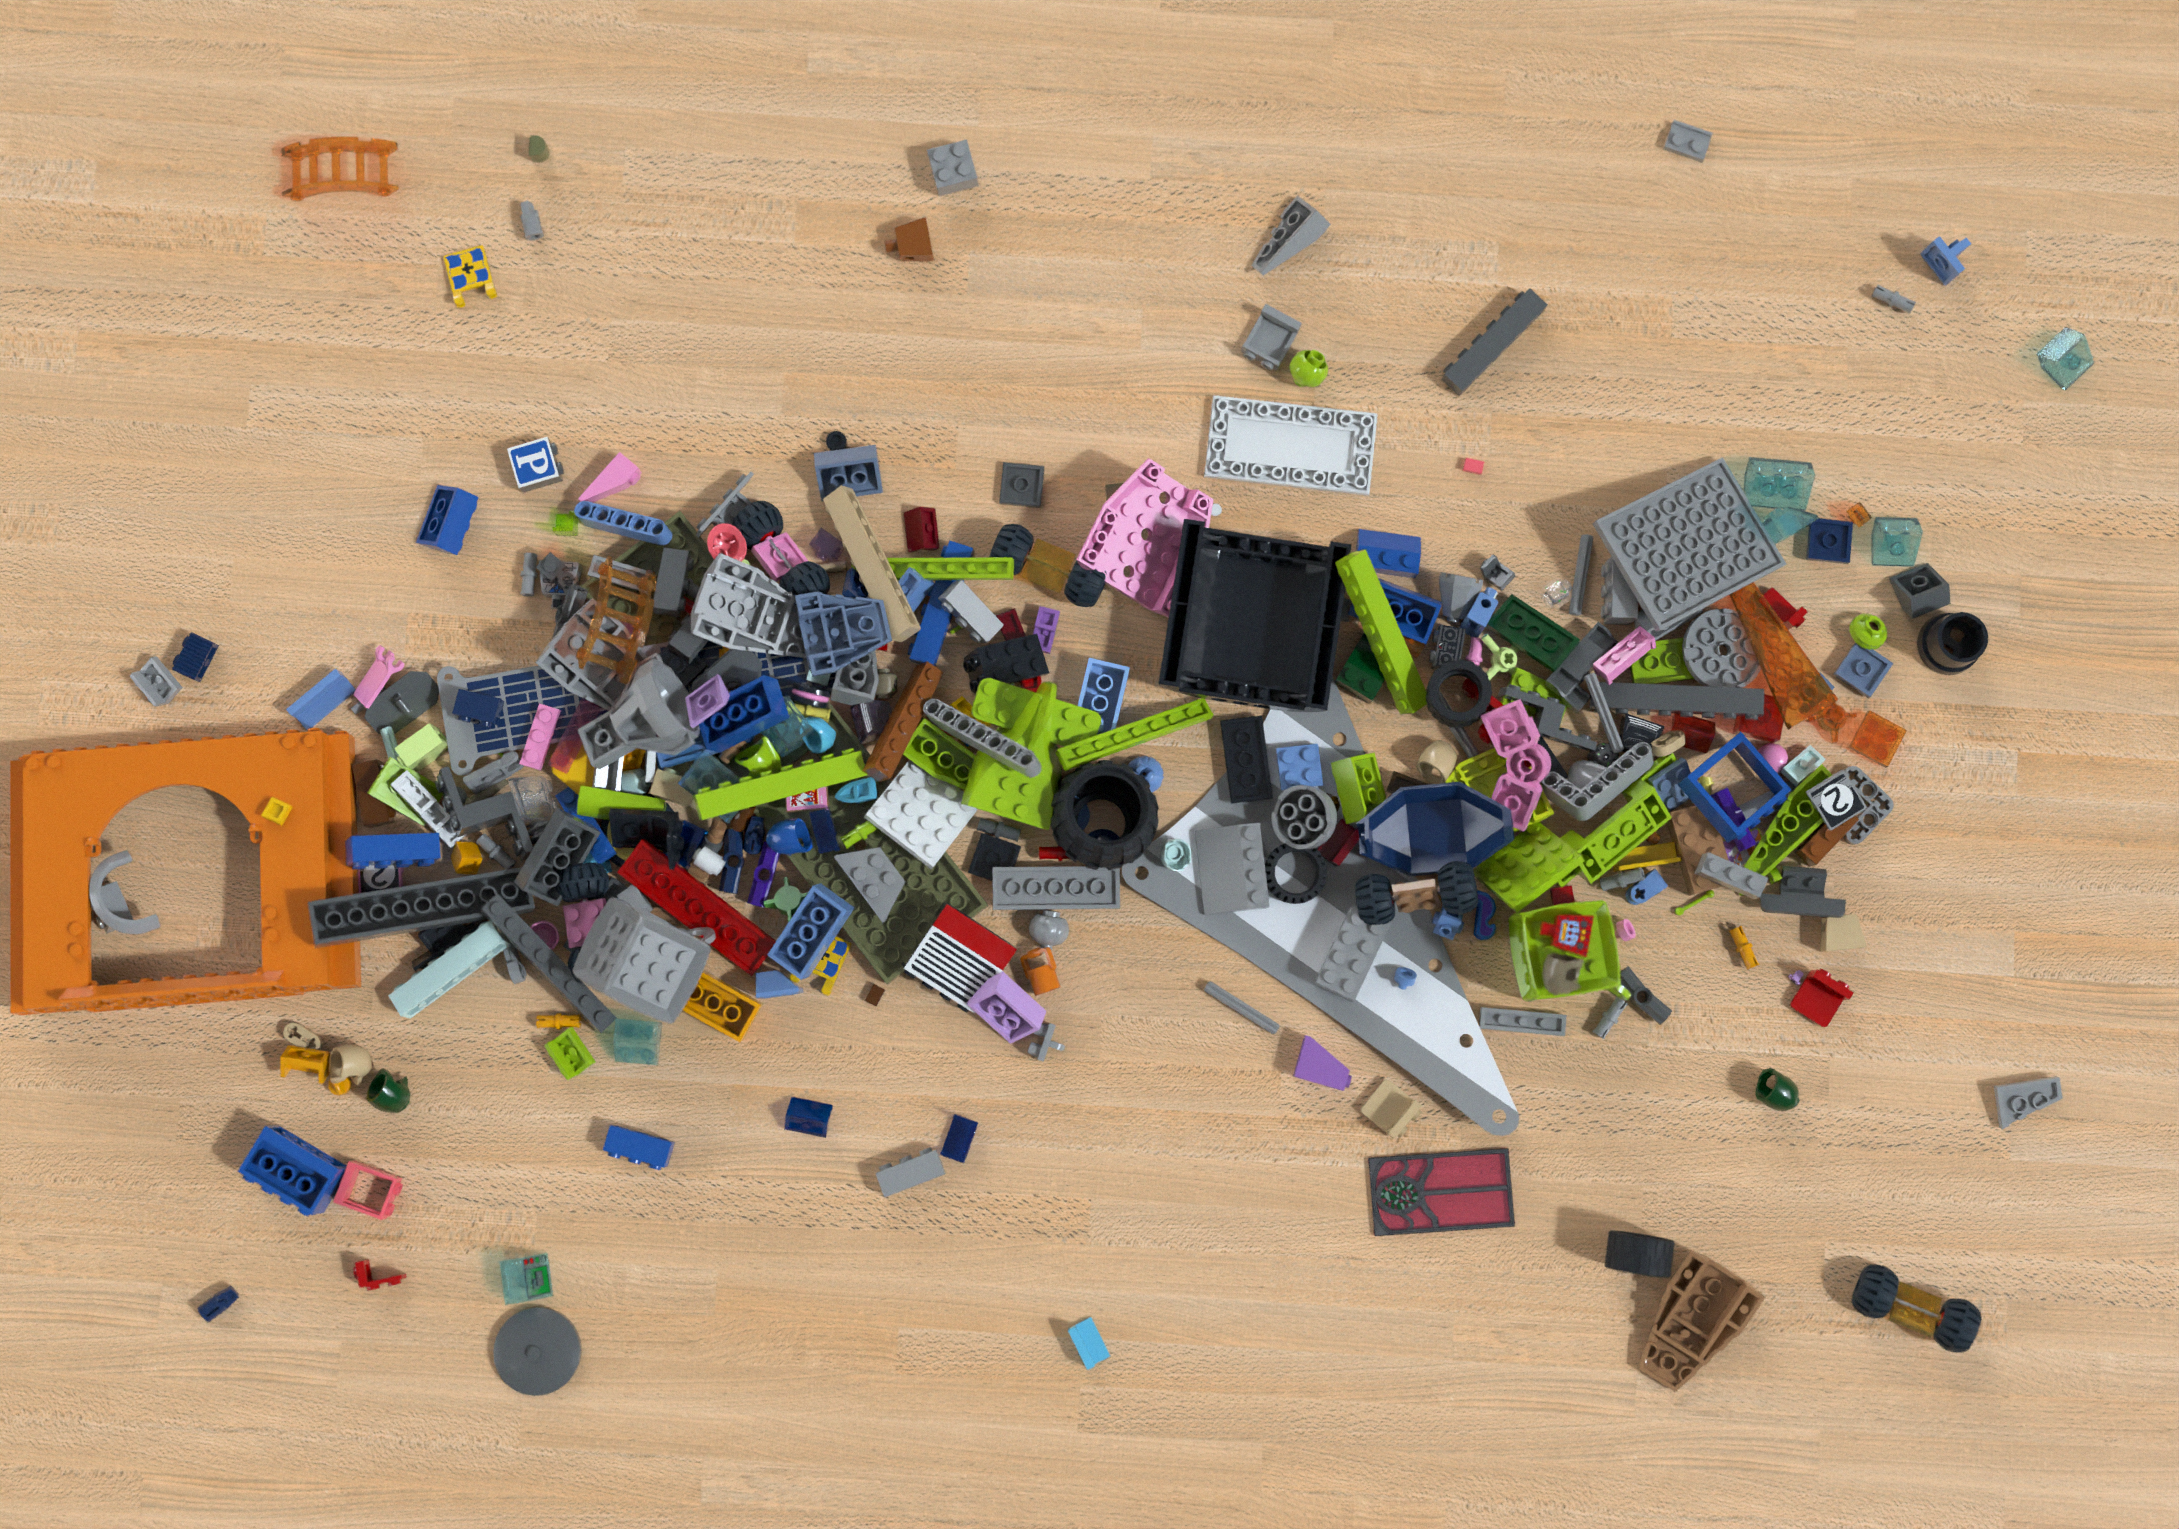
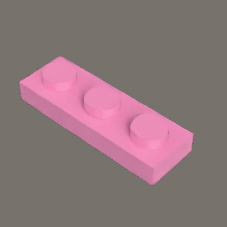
M543 704L538 705L519 763L520 765L542 770L561 710Z

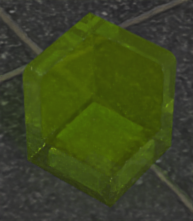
M569 511V514H556V527H552V532L556 536H578V517L574 511Z

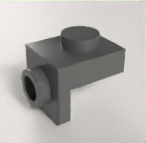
M1494 554L1486 559L1480 567L1483 578L1501 591L1516 577L1515 573L1500 563Z

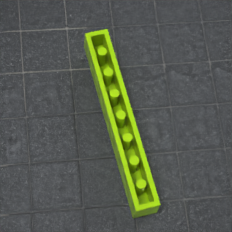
M1367 551L1351 552L1335 562L1338 573L1344 582L1347 594L1350 596L1363 631L1371 645V650L1377 659L1387 687L1395 701L1396 708L1400 714L1415 713L1427 705V692Z
M854 748L841 751L842 756L834 757V754L822 756V761L814 763L813 759L801 762V767L793 768V765L781 767V772L773 774L772 770L760 773V778L752 780V776L740 778V783L732 785L731 781L718 784L719 789L711 791L710 787L697 790L698 794L693 796L699 820H705L867 776L863 772L865 764L861 751L855 752Z

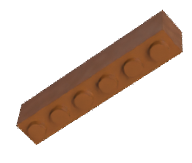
M928 661L915 666L863 772L878 782L891 779L924 713L923 706L931 699L944 672Z

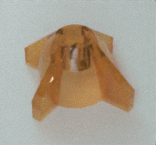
M1832 694L1826 696L1827 705L1819 710L1816 717L1807 718L1806 721H1817L1823 730L1830 732L1831 742L1836 743L1838 742L1839 729L1845 726L1847 719L1855 718L1857 714L1847 713L1843 706L1835 703Z

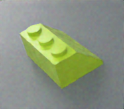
M1375 753L1331 762L1332 774L1335 778L1337 794L1340 798L1346 824L1360 821L1386 800Z

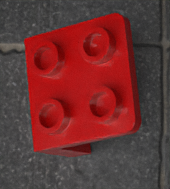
M1821 968L1819 970H1810L1790 1002V1006L1819 1026L1827 1027L1843 1000H1850L1854 992L1849 990L1850 986L1845 982L1832 979L1831 974Z

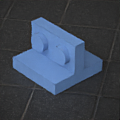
M1939 236L1920 255L1946 286L1965 270L1957 257L1971 243L1965 238L1960 242L1957 239L1947 246Z

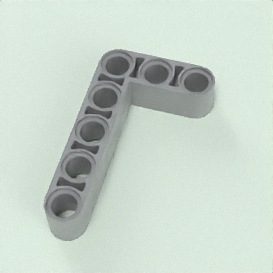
M1645 742L1635 744L1582 789H1579L1558 773L1549 772L1546 778L1541 781L1543 791L1547 799L1579 821L1588 820L1653 766L1652 749Z

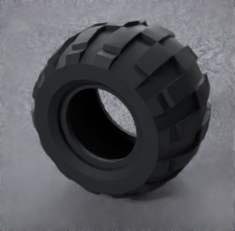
M1099 760L1097 764L1086 763L1077 767L1074 772L1066 775L1059 783V791L1054 794L1051 804L1054 807L1053 816L1051 817L1052 835L1057 845L1066 851L1065 855L1072 861H1079L1086 865L1085 868L1098 870V868L1113 870L1122 868L1127 863H1133L1150 846L1158 827L1159 807L1155 794L1151 793L1149 789L1150 784L1143 775L1138 776L1133 772L1132 767L1124 763L1122 765L1114 764L1112 760ZM1098 799L1107 800L1117 805L1125 818V829L1122 836L1118 840L1102 841L1086 834L1077 824L1078 814L1083 806Z

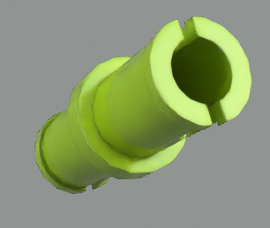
M867 820L861 825L857 824L855 829L841 836L840 839L846 849H848L861 839H867V836L878 828Z

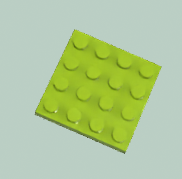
M1538 822L1528 826L1525 831L1514 837L1512 842L1473 869L1477 880L1518 913L1585 860L1580 853Z

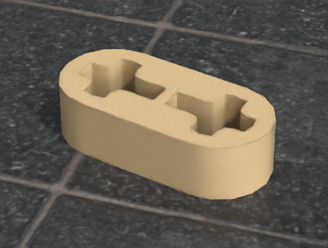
M1680 730L1669 731L1654 740L1651 744L1652 754L1659 757L1667 756L1684 746V732Z
M290 1023L283 1030L285 1039L295 1046L309 1048L310 1044L304 1040L315 1039L316 1047H311L310 1049H322V1038L302 1024ZM298 1028L297 1033L302 1035L301 1038L298 1036L291 1037L292 1032L290 1029Z

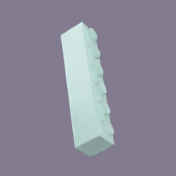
M485 921L479 925V929L475 932L465 935L456 946L449 947L440 958L430 961L425 969L414 973L406 983L396 986L394 992L388 996L399 1015L411 1019L512 943L491 921Z

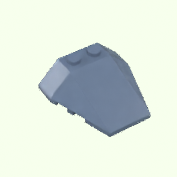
M822 592L795 595L799 627L812 677L834 673L892 641L883 600L843 597V595L838 594L836 596L827 595Z

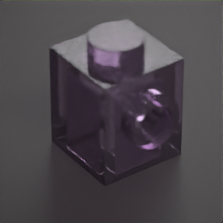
M823 528L818 531L809 544L811 549L816 552L814 555L824 562L826 559L830 562L834 558L837 560L843 553L842 542Z

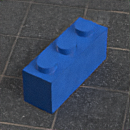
M610 1125L603 1150L607 1151V1155L620 1159V1156H625L629 1158L628 1161L631 1163L641 1164V1161L649 1163L648 1167L661 1170L662 1167H668L675 1142L617 1125Z

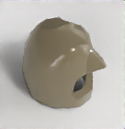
M1548 954L1542 972L1544 987L1556 996L1558 994H1569L1571 991L1580 988L1578 976L1584 960L1564 954Z

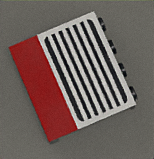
M943 901L939 907L942 911L907 963L903 962L902 966L906 969L904 973L909 977L915 979L917 976L923 980L922 984L928 989L933 990L935 988L939 990V995L950 1002L953 999L958 1003L957 1007L964 1012L970 1010L975 1013L967 1005V1002L989 978L1005 969L1017 949L985 926L946 901Z

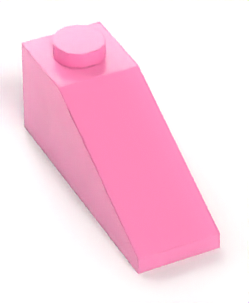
M619 452L578 499L581 502L588 501L593 503L625 490L630 485H635L639 481L642 472Z

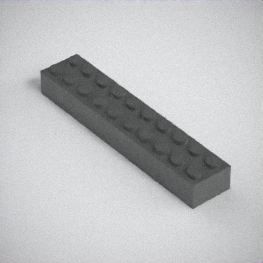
M520 867L308 902V911L314 947L321 948L487 920L488 918L479 909L496 894H499L517 914L529 913L535 909L533 895L523 891L514 882L522 869Z

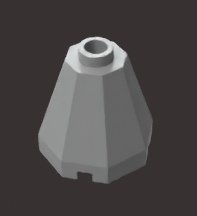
M1440 572L1439 587L1442 613L1444 616H1447L1448 621L1459 622L1460 619H1465L1482 589L1483 580Z

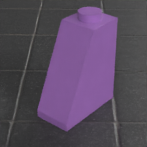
M1304 1035L1293 1077L1344 1091L1345 1087L1349 1088L1352 1076L1349 1075L1350 1070L1312 1037Z

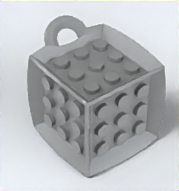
M612 897L608 900L592 925L578 954L573 974L586 986L604 993L615 1001L641 1014L672 1024L685 1007L701 977L711 951L709 944L715 940L716 935L714 929L710 927H699L690 930L678 929L640 907ZM700 935L704 936V938L700 940L694 937Z

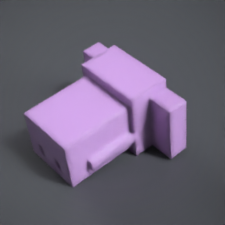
M1797 970L1793 975H1788V978L1796 985H1799V980L1804 973Z

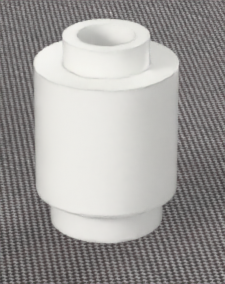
M706 846L703 849L698 848L692 857L695 860L694 865L715 876L721 872L726 863L720 855Z

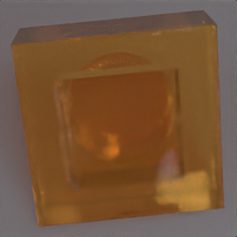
M1858 502L1846 511L1851 522L1859 528L1872 519V516L1861 502Z

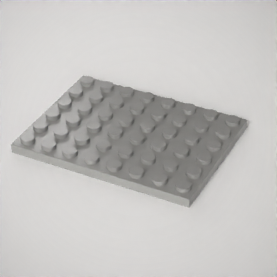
M1723 457L1592 523L1657 633L1786 565L1785 560Z

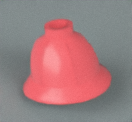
M723 523L716 525L710 531L707 546L714 560L719 553L741 562L744 560L747 544L738 528L731 524Z

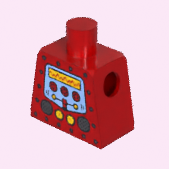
M1557 915L1555 916L1554 924L1541 923L1540 935L1551 937V947L1586 958L1594 916Z

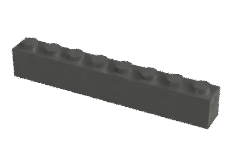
M1599 682L1608 708L1615 711V714L1625 715L1626 713L1628 714V711L1637 712V715L1644 716L1650 715V712H1657L1658 716H1671V713H1679L1680 717H1693V714H1701L1702 718H1715V715H1723L1724 719H1736V716H1745V720H1758V717H1762L1764 713L1765 689L1614 682L1608 685L1606 682ZM1591 696L1590 710H1594V713H1598Z
M499 894L494 895L479 909L597 1033H602L617 1019L585 984L578 983L574 979L570 968Z

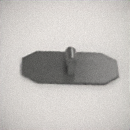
M730 649L692 682L691 693L717 674L721 677L724 685L736 681L743 686L761 677L762 661L752 651Z
M410 671L376 697L370 708H366L365 719L378 734H381L380 729L391 726L394 734H396L437 703L439 696L438 685L427 672Z

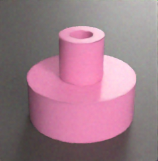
M1623 919L1616 923L1617 930L1614 931L1616 939L1621 937L1624 941H1629L1635 938L1634 927L1628 919Z

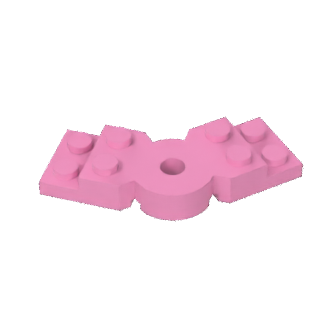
M1518 699L1481 715V719L1497 754L1507 758V772L1498 778L1491 799L1511 809L1513 827L1525 831L1543 790L1540 782L1550 772L1551 759L1546 749L1537 744L1540 738L1539 731L1532 716H1528L1521 699ZM1524 760L1532 764V769L1524 765Z

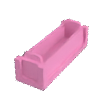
M1639 626L1593 663L1595 674L1603 677L1606 683L1610 685L1612 680L1650 649L1656 648L1655 637Z

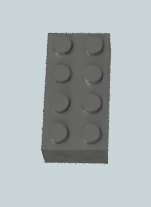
M556 808L514 882L523 891L558 906L562 900L561 895L558 894L555 888L559 882L558 871L570 865L582 864L601 832L592 824Z

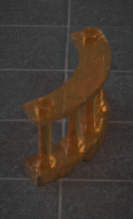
M341 136L309 139V144L301 145L300 142L281 148L282 157L290 158L292 161V188L283 191L282 196L289 197L293 201H303L307 197L323 193L346 191L378 193L379 196L383 197L390 196L399 190V186L388 184V156L398 150V142L371 138V142L358 141V137ZM342 152L356 153V181H341L340 154ZM331 153L332 181L318 182L317 156ZM365 153H374L379 156L380 182L365 181ZM309 157V184L301 185L300 161Z
M608 556L605 563L602 562L598 569L600 585L597 604L583 647L578 649L576 659L581 670L584 669L587 661L615 669L618 673L619 682L628 684L638 661L634 659L638 647L643 648L654 606V600L651 599V591L655 592L656 573L647 570L645 576L637 577L612 568V557ZM612 577L637 585L639 594L611 585ZM609 594L636 602L638 605L637 615L634 617L606 607ZM604 615L631 624L634 628L631 638L627 640L600 631ZM596 638L624 647L626 653L623 660L618 662L591 653Z

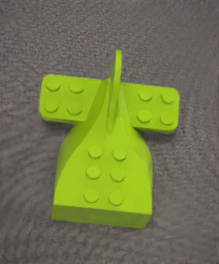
M991 678L981 680L971 708L972 716L978 720L999 726L995 730L996 732L1031 750L1041 763L1042 770L1037 776L1030 778L978 750L961 804L1049 830L1054 807L1051 804L1054 794L1059 791L1058 785L1061 782L1062 775L1061 763L1056 755L1057 745L1065 747L1096 736L1101 723L1099 713L1055 699L1057 685L1053 682H1043L1036 692H1032Z

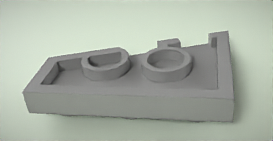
M2054 1076L1994 1086L1999 1128L2004 1129L2016 1120H2022L2027 1117L2026 1115L2061 1100L2060 1077Z

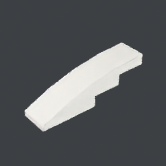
M407 770L391 784L419 817L435 833H439V837L450 849L454 847L456 841H460L466 836L458 837L456 832H452L449 824L451 816L445 812L437 800Z

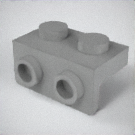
M157 656L151 657L140 671L132 672L130 675L135 685L140 688L148 701L155 707L169 704L183 688Z

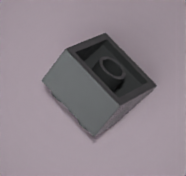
M1928 563L1890 577L1891 585L1901 608L1912 619L1951 604L1949 584Z

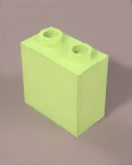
M429 723L394 749L398 753L397 759L403 767L407 766L419 772L447 752L448 745L447 739L441 730Z

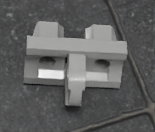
M1051 1023L1049 1025L1042 1024L1040 1030L1034 1032L1036 1035L1045 1037L1042 1045L1030 1043L1028 1053L1037 1057V1060L1044 1062L1048 1047L1060 1051L1065 1049L1063 1044L1051 1041L1056 1025Z

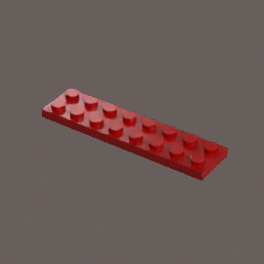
M644 838L617 872L689 929L699 927L714 929L716 938L710 945L750 976H753L762 965L776 942L770 935L678 864H676L674 870H669L668 857Z

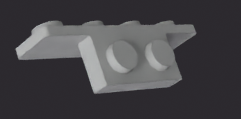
M750 472L747 476L743 474L737 480L736 484L738 486L733 491L730 488L723 496L725 501L721 505L717 503L712 508L710 518L708 520L706 518L702 519L697 525L699 530L696 536L698 538L711 524L714 526L723 523L732 525L736 515L744 507L752 503L740 491L751 480L754 473Z

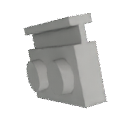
M1673 120L1663 150L1703 162L1713 133Z

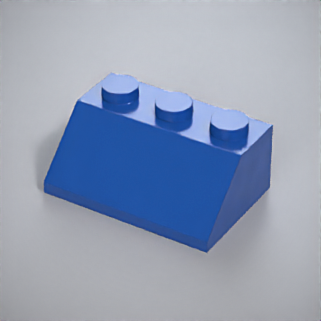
M437 485L416 543L446 554L457 555L463 546L462 541L470 527V519L477 508L479 497L457 487Z
M1364 529L1358 530L1356 551H1367L1376 573L1408 578L1417 577L1421 557V537Z

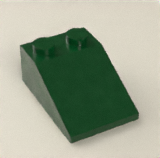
M1363 633L1336 678L1335 683L1370 704L1384 683L1385 678L1371 650L1368 638Z

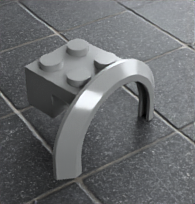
M127 850L103 860L94 870L90 880L89 896L91 909L97 914V923L100 929L104 928L106 934L115 930L125 934H143L161 927L157 914L133 920L117 881L101 887L104 878L109 872L119 866L132 862V857Z

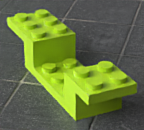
M1673 753L1667 756H1660L1654 761L1653 766L1622 791L1628 803L1586 838H1583L1572 829L1560 838L1580 853L1585 861L1556 883L1558 886L1563 887L1577 875L1592 884L1672 818L1655 788L1649 784L1648 779L1677 760Z

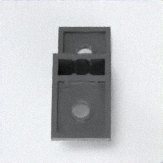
M449 766L441 768L435 785L438 793L442 792L444 800L442 804L445 812H449L451 816L449 824L452 832H456L457 836L461 837L507 822L508 824L505 825L509 837H513L515 843L512 845L516 857H520L521 861L526 860L533 850V846L513 791L463 806Z

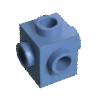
M1442 906L1440 912L1436 911L1433 916L1432 923L1435 924L1433 933L1453 940L1455 934H1460L1464 925L1462 921L1463 914L1447 912Z

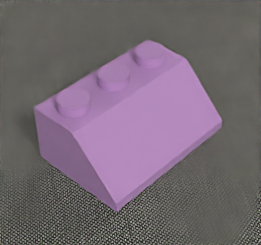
M1003 971L989 978L967 1002V1005L1010 1044L1040 1030L1046 1014V1010Z

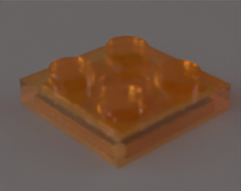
M1869 710L1848 748L1886 768L1892 761L1907 730Z

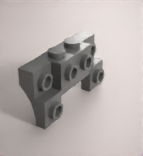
M1597 622L1559 668L1549 676L1545 686L1560 696V701L1575 713H1578L1591 697L1579 685L1585 680V676L1593 671V663L1619 642L1613 637L1609 629Z

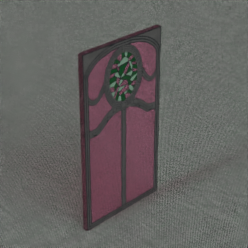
M1508 1148L1368 1158L1374 1236L1515 1227Z

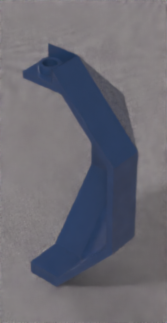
M1462 782L1400 787L1356 823L1359 834V854L1408 876L1438 874L1442 866L1452 861H1462L1475 868L1514 840L1511 809Z

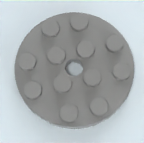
M1726 608L1710 610L1699 615L1688 626L1682 644L1684 662L1693 678L1703 686L1743 688L1756 678L1763 665L1764 650L1762 651L1760 641L1762 637L1753 622L1745 615ZM1720 645L1727 648L1726 656L1720 655Z

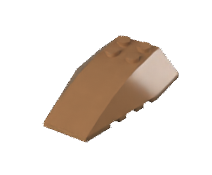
M1690 1250L1666 1285L1638 1369L1676 1392L1697 1374V1371L1703 1365H1707L1712 1357L1726 1348L1731 1340L1737 1338L1743 1332L1766 1297L1743 1278L1713 1259Z

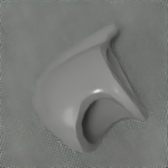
M1586 760L1576 761L1569 769L1567 780L1579 789H1582L1607 767Z

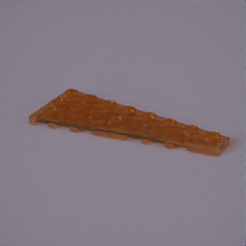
M1754 582L1730 594L1788 730L1839 700Z

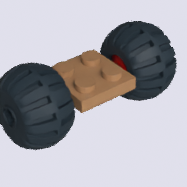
M1452 861L1445 864L1438 871L1439 886H1436L1435 879L1396 884L1391 887L1389 878L1384 875L1373 873L1365 875L1355 884L1359 917L1364 921L1363 923L1368 925H1384L1394 919V902H1396L1399 912L1410 913L1414 910H1431L1441 906L1440 896L1445 911L1453 914L1470 912L1478 904L1473 868L1470 864L1462 861Z

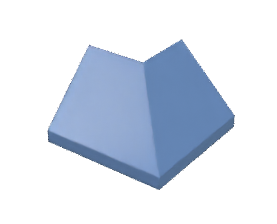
M778 970L756 973V998L766 999L804 993L803 988Z

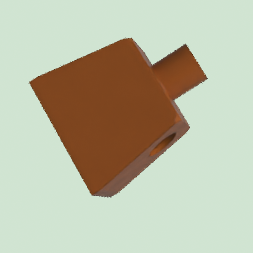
M926 217L894 228L896 239L884 241L886 253L899 251L902 262L934 261Z

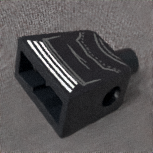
M1626 713L1621 718L1619 732L1624 746L1623 751L1627 752L1640 742L1648 743L1652 749V742L1660 737L1665 726Z

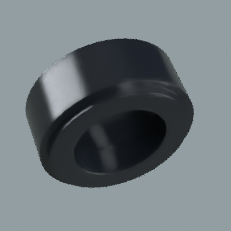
M833 431L828 434L826 444L830 451L841 450L847 447V439L842 432Z

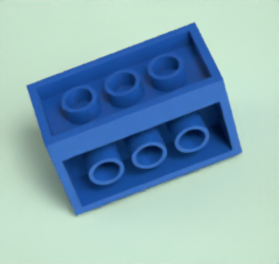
M270 1125L264 1127L238 1172L243 1174L242 1178L247 1182L258 1183L261 1185L260 1189L268 1194L275 1193L280 1196L279 1200L287 1205L293 1204L298 1207V1212L309 1216L325 1212L339 1188L347 1165L283 1127Z

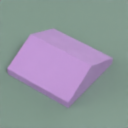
M718 674L685 697L689 722L692 728L725 706L730 697Z

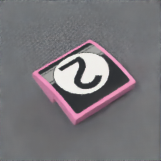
M391 864V866H387L384 869H374V865H369L366 869L358 870L359 894L403 887L402 873L404 868H396V864Z

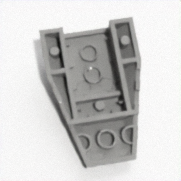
M719 553L704 574L691 612V634L729 649L806 658L797 608L794 604L796 603L794 595L784 590L777 582L768 578L758 568Z
M591 598L547 644L535 663L568 691L610 711L619 701L635 665L647 657L627 628L597 601Z

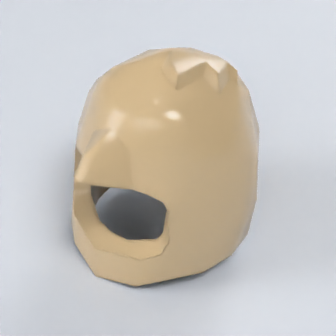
M1437 740L1424 749L1416 767L1430 784L1445 783L1455 766L1457 755L1449 743ZM1436 768L1442 778L1435 777L1432 774V770Z
M344 1044L334 1048L329 1056V1073L332 1083H340L347 1077H351L356 1086H358L363 1077L371 1070V1056L361 1046Z

